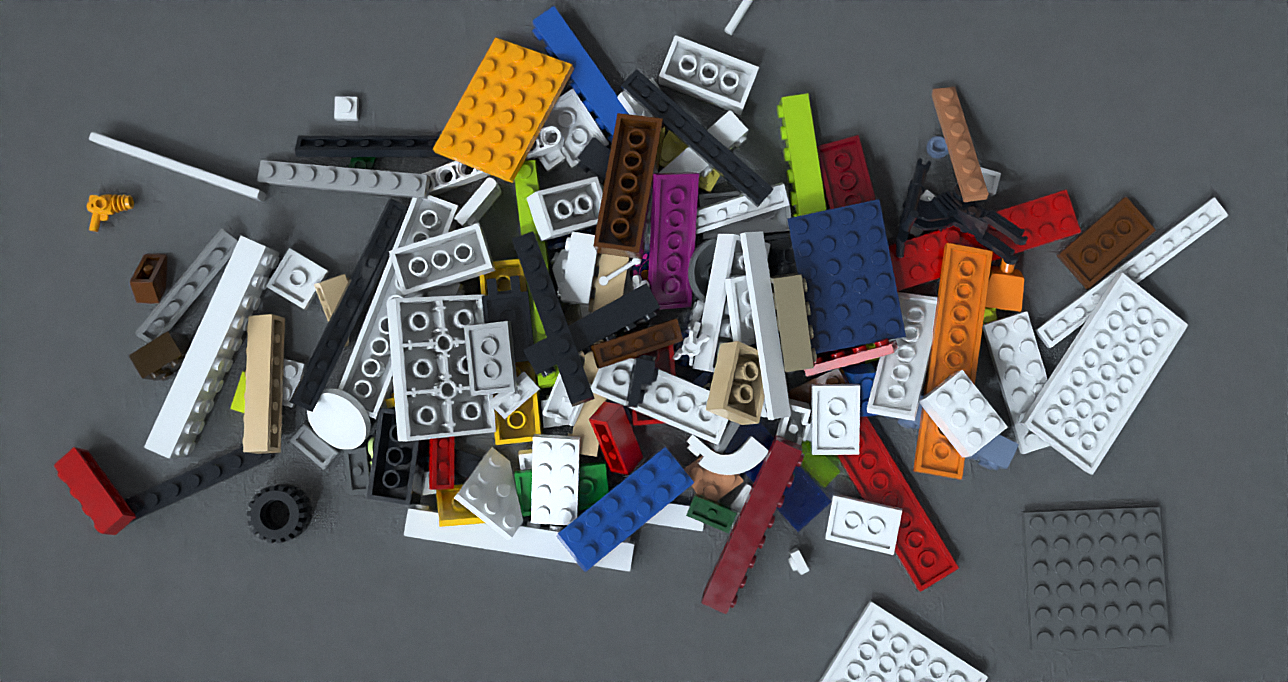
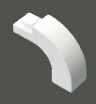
M693 434L686 441L690 444L687 448L697 457L699 454L703 455L698 462L699 465L711 472L723 475L746 472L759 464L768 453V450L752 436L737 451L730 454H717Z

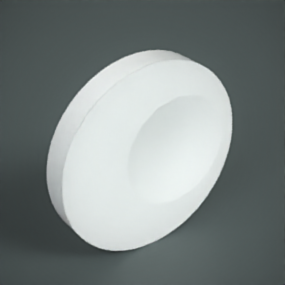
M333 388L324 389L313 412L307 410L309 422L316 434L336 448L354 449L360 446L370 433L371 424L367 411L355 397L345 391Z

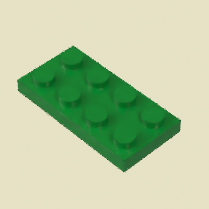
M605 461L579 465L578 511L588 510L609 493ZM532 469L515 471L514 475L522 517L531 516Z

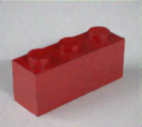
M603 402L589 418V421L611 472L629 475L642 460V452L623 405Z

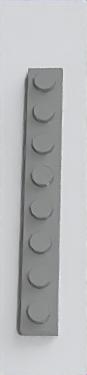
M260 160L257 182L269 185L427 199L430 176L425 174Z

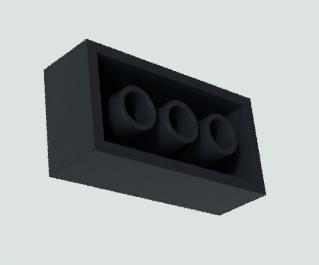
M380 407L367 499L403 505H418L421 500L429 439L398 441L396 411L392 408Z

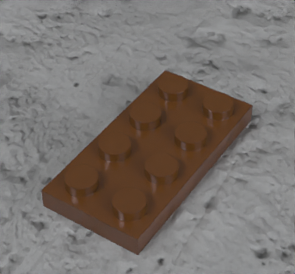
M1124 197L1056 256L1085 289H1088L1156 229L1127 197Z

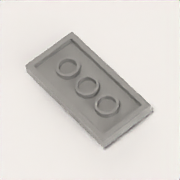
M785 186L786 193H787V197H788V201H789L788 186ZM732 191L701 194L698 196L699 207L742 195V193ZM790 202L789 206L702 232L703 240L717 238L718 234H736L740 236L744 232L763 231V234L790 232L787 218H791Z

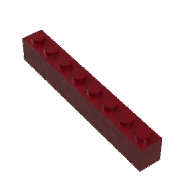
M779 435L775 436L702 594V604L724 614H727L730 607L734 608L738 599L736 593L739 588L743 589L748 577L745 575L748 568L752 569L757 556L754 554L757 548H762L766 539L764 533L767 527L771 528L776 516L773 513L776 507L780 508L785 499L783 492L786 487L790 488L795 475L792 474L795 466L800 467L803 461L804 454L802 453L801 445Z

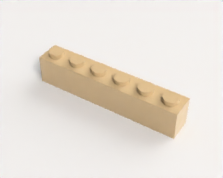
M273 314L248 316L243 452L255 454L281 453L285 318Z

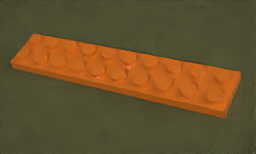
M951 243L945 244L924 396L953 373L963 370L975 385L993 251ZM922 407L913 471L961 480L965 457L962 458Z

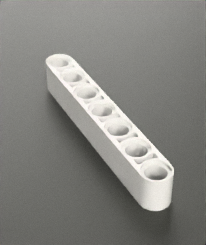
M553 126L541 129L535 140L536 148L533 151H529L525 161H530L562 148L565 141L562 133ZM551 134L558 135L554 143H548V137ZM457 161L422 173L430 176L432 186L428 191V195L431 196L455 189L487 177L490 174L474 168L471 174L466 175L465 168L467 165ZM452 172L453 177L451 181L445 182V175Z

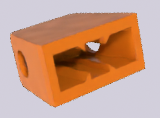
M1002 258L1000 267L991 266L985 307L1021 312L1024 276L1020 270L1014 269L1015 264L1009 265Z

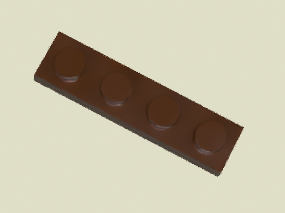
M671 319L592 345L591 349L597 368H603L681 342L683 337L678 320Z

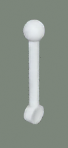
M633 258L631 262L610 275L600 277L599 283L603 286L607 285L610 279L633 265H639L641 259Z

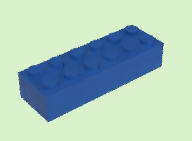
M665 447L561 530L556 537L582 570L586 572L689 488L694 481Z

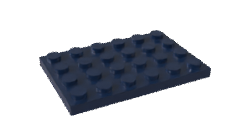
M880 200L787 218L797 272L802 275V278L806 279L807 292H804L805 302L808 301L810 305V315L807 316L808 325H812L813 328L811 345L812 348H815L816 354L870 344L886 338L891 340L906 337Z

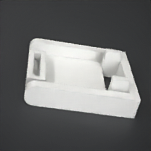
M487 178L454 217L462 227L479 223V220L499 198L502 191L496 181L492 178Z

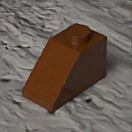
M166 254L143 255L129 281L136 303H160L166 291L168 259Z

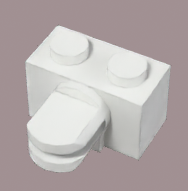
M789 399L791 416L780 419L776 435L801 445L802 440L811 441V418H809L811 409L808 403Z

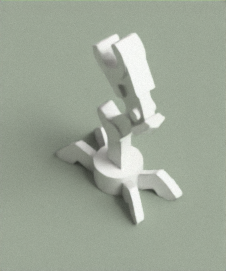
M699 300L694 302L689 319L691 322L685 331L690 337L684 339L682 348H679L673 356V359L678 360L682 355H689L690 366H693L694 356L700 353L701 344L711 338L706 334L696 338L701 325L699 321L705 303Z

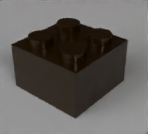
M167 331L128 356L142 379L162 380L164 382L171 379L175 375L174 372L180 369L191 346V342L186 334Z

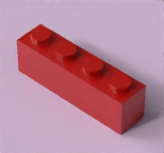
M73 447L53 465L58 471V477L68 485L70 494L83 506L82 511L91 517L95 523L94 527L99 533L117 535L136 518L133 511L88 450Z

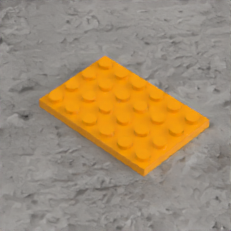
M495 37L433 147L434 152L513 183L574 70L573 65Z

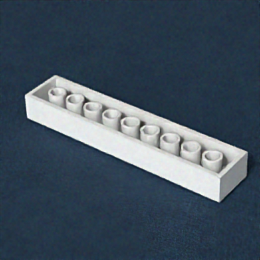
M428 195L427 199L412 198L392 250L455 231L458 222L454 217L461 208L458 205ZM391 256L338 388L355 397L363 405L368 416L375 419L379 417L380 407L386 408L385 400L390 399L394 388L387 301L394 298H407L402 295ZM426 292V293H423V294H420V295H417V296H414V297H429V296H427L428 292Z
M240 236L144 448L169 459L187 457L193 452L195 438L204 428L205 416L214 406L213 399L223 386L224 381L222 379L225 372L230 370L233 364L232 357L235 351H238L241 347V337L244 331L247 330L248 316H251L253 311L259 307L261 293L267 288L266 285L270 280L269 276L272 269H275L279 263V252Z

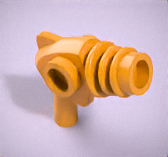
M125 194L90 195L89 202L86 205L87 210L92 213L89 230L98 232L100 222L109 220V215L133 209L134 200L132 196Z

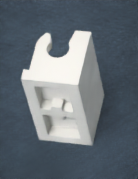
M560 372L542 414L549 418H555L554 422L574 426L584 403L574 407L571 406Z

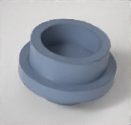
M935 136L927 142L926 150L932 158L939 159L948 153L945 138Z

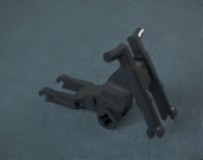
M919 158L915 166L914 177L908 187L909 191L906 202L904 201L903 203L904 209L899 224L895 256L898 258L904 257L906 241L912 225L921 230L938 229L940 232L953 225L963 233L968 232L974 235L977 242L1003 258L1005 263L1009 265L1016 264L1018 256H1013L1015 250L988 231L992 226L1012 239L1014 243L1024 245L1028 240L1027 236H1023L1025 230L1020 229L994 210L982 208L975 201L964 202L958 184L955 186L953 193L946 191V193L933 197L932 201L920 200L922 192L925 191L924 183L931 167V161H927L926 165L922 164L923 160Z

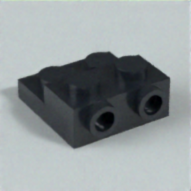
M641 355L633 361L625 407L637 408L638 404H642L645 390L641 389V386L649 387L652 383L656 382L659 368L655 367V357Z

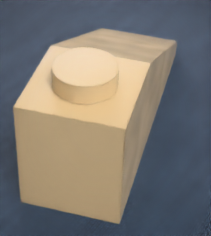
M345 274L314 284L328 322L349 281ZM348 338V340H347L345 346H348V344H349V338Z

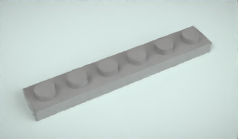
M221 228L136 330V336L149 343L169 331L232 256L239 240Z

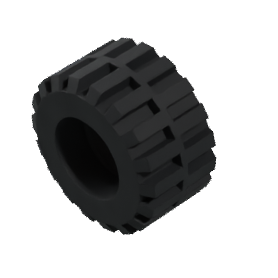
M281 484L269 486L260 490L261 493L255 494L253 497L255 500L251 501L248 505L252 509L247 511V516H251V521L247 522L249 526L253 525L254 529L251 530L253 534L259 533L258 538L261 540L267 539V543H283L300 536L303 533L302 531L309 526L307 521H310L312 515H308V512L312 511V507L307 506V502L310 500L308 497L302 496L304 494L302 490H296L297 487L293 485ZM276 500L284 502L289 508V521L284 527L276 525L270 516L271 506Z

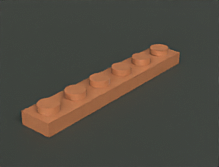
M955 86L933 89V102L963 201L986 200L988 190Z

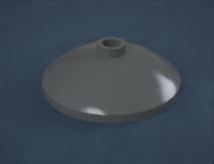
M717 238L709 239L700 244L689 262L688 278L691 289L696 297L704 303L710 280L709 269H712Z

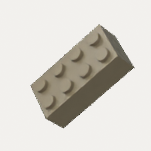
M797 273L770 276L784 371L814 368L813 362H816L817 358L815 348H811L810 339H813L812 325H808L807 316L810 315V305L808 301L805 302L804 292H807L806 279Z

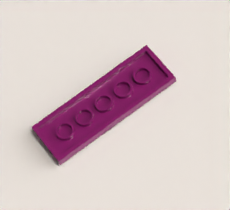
M697 172L653 173L648 282L649 288L660 306L659 310L691 307L692 289L688 278V267L695 251L699 173Z

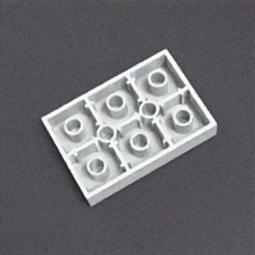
M485 294L394 298L387 301L398 441L496 432L494 408L489 403L493 398V394L471 396L464 326L485 324L481 297L485 296Z

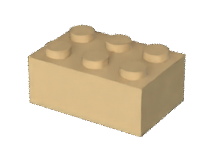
M739 341L720 344L706 411L741 425L759 424L765 395L758 350Z

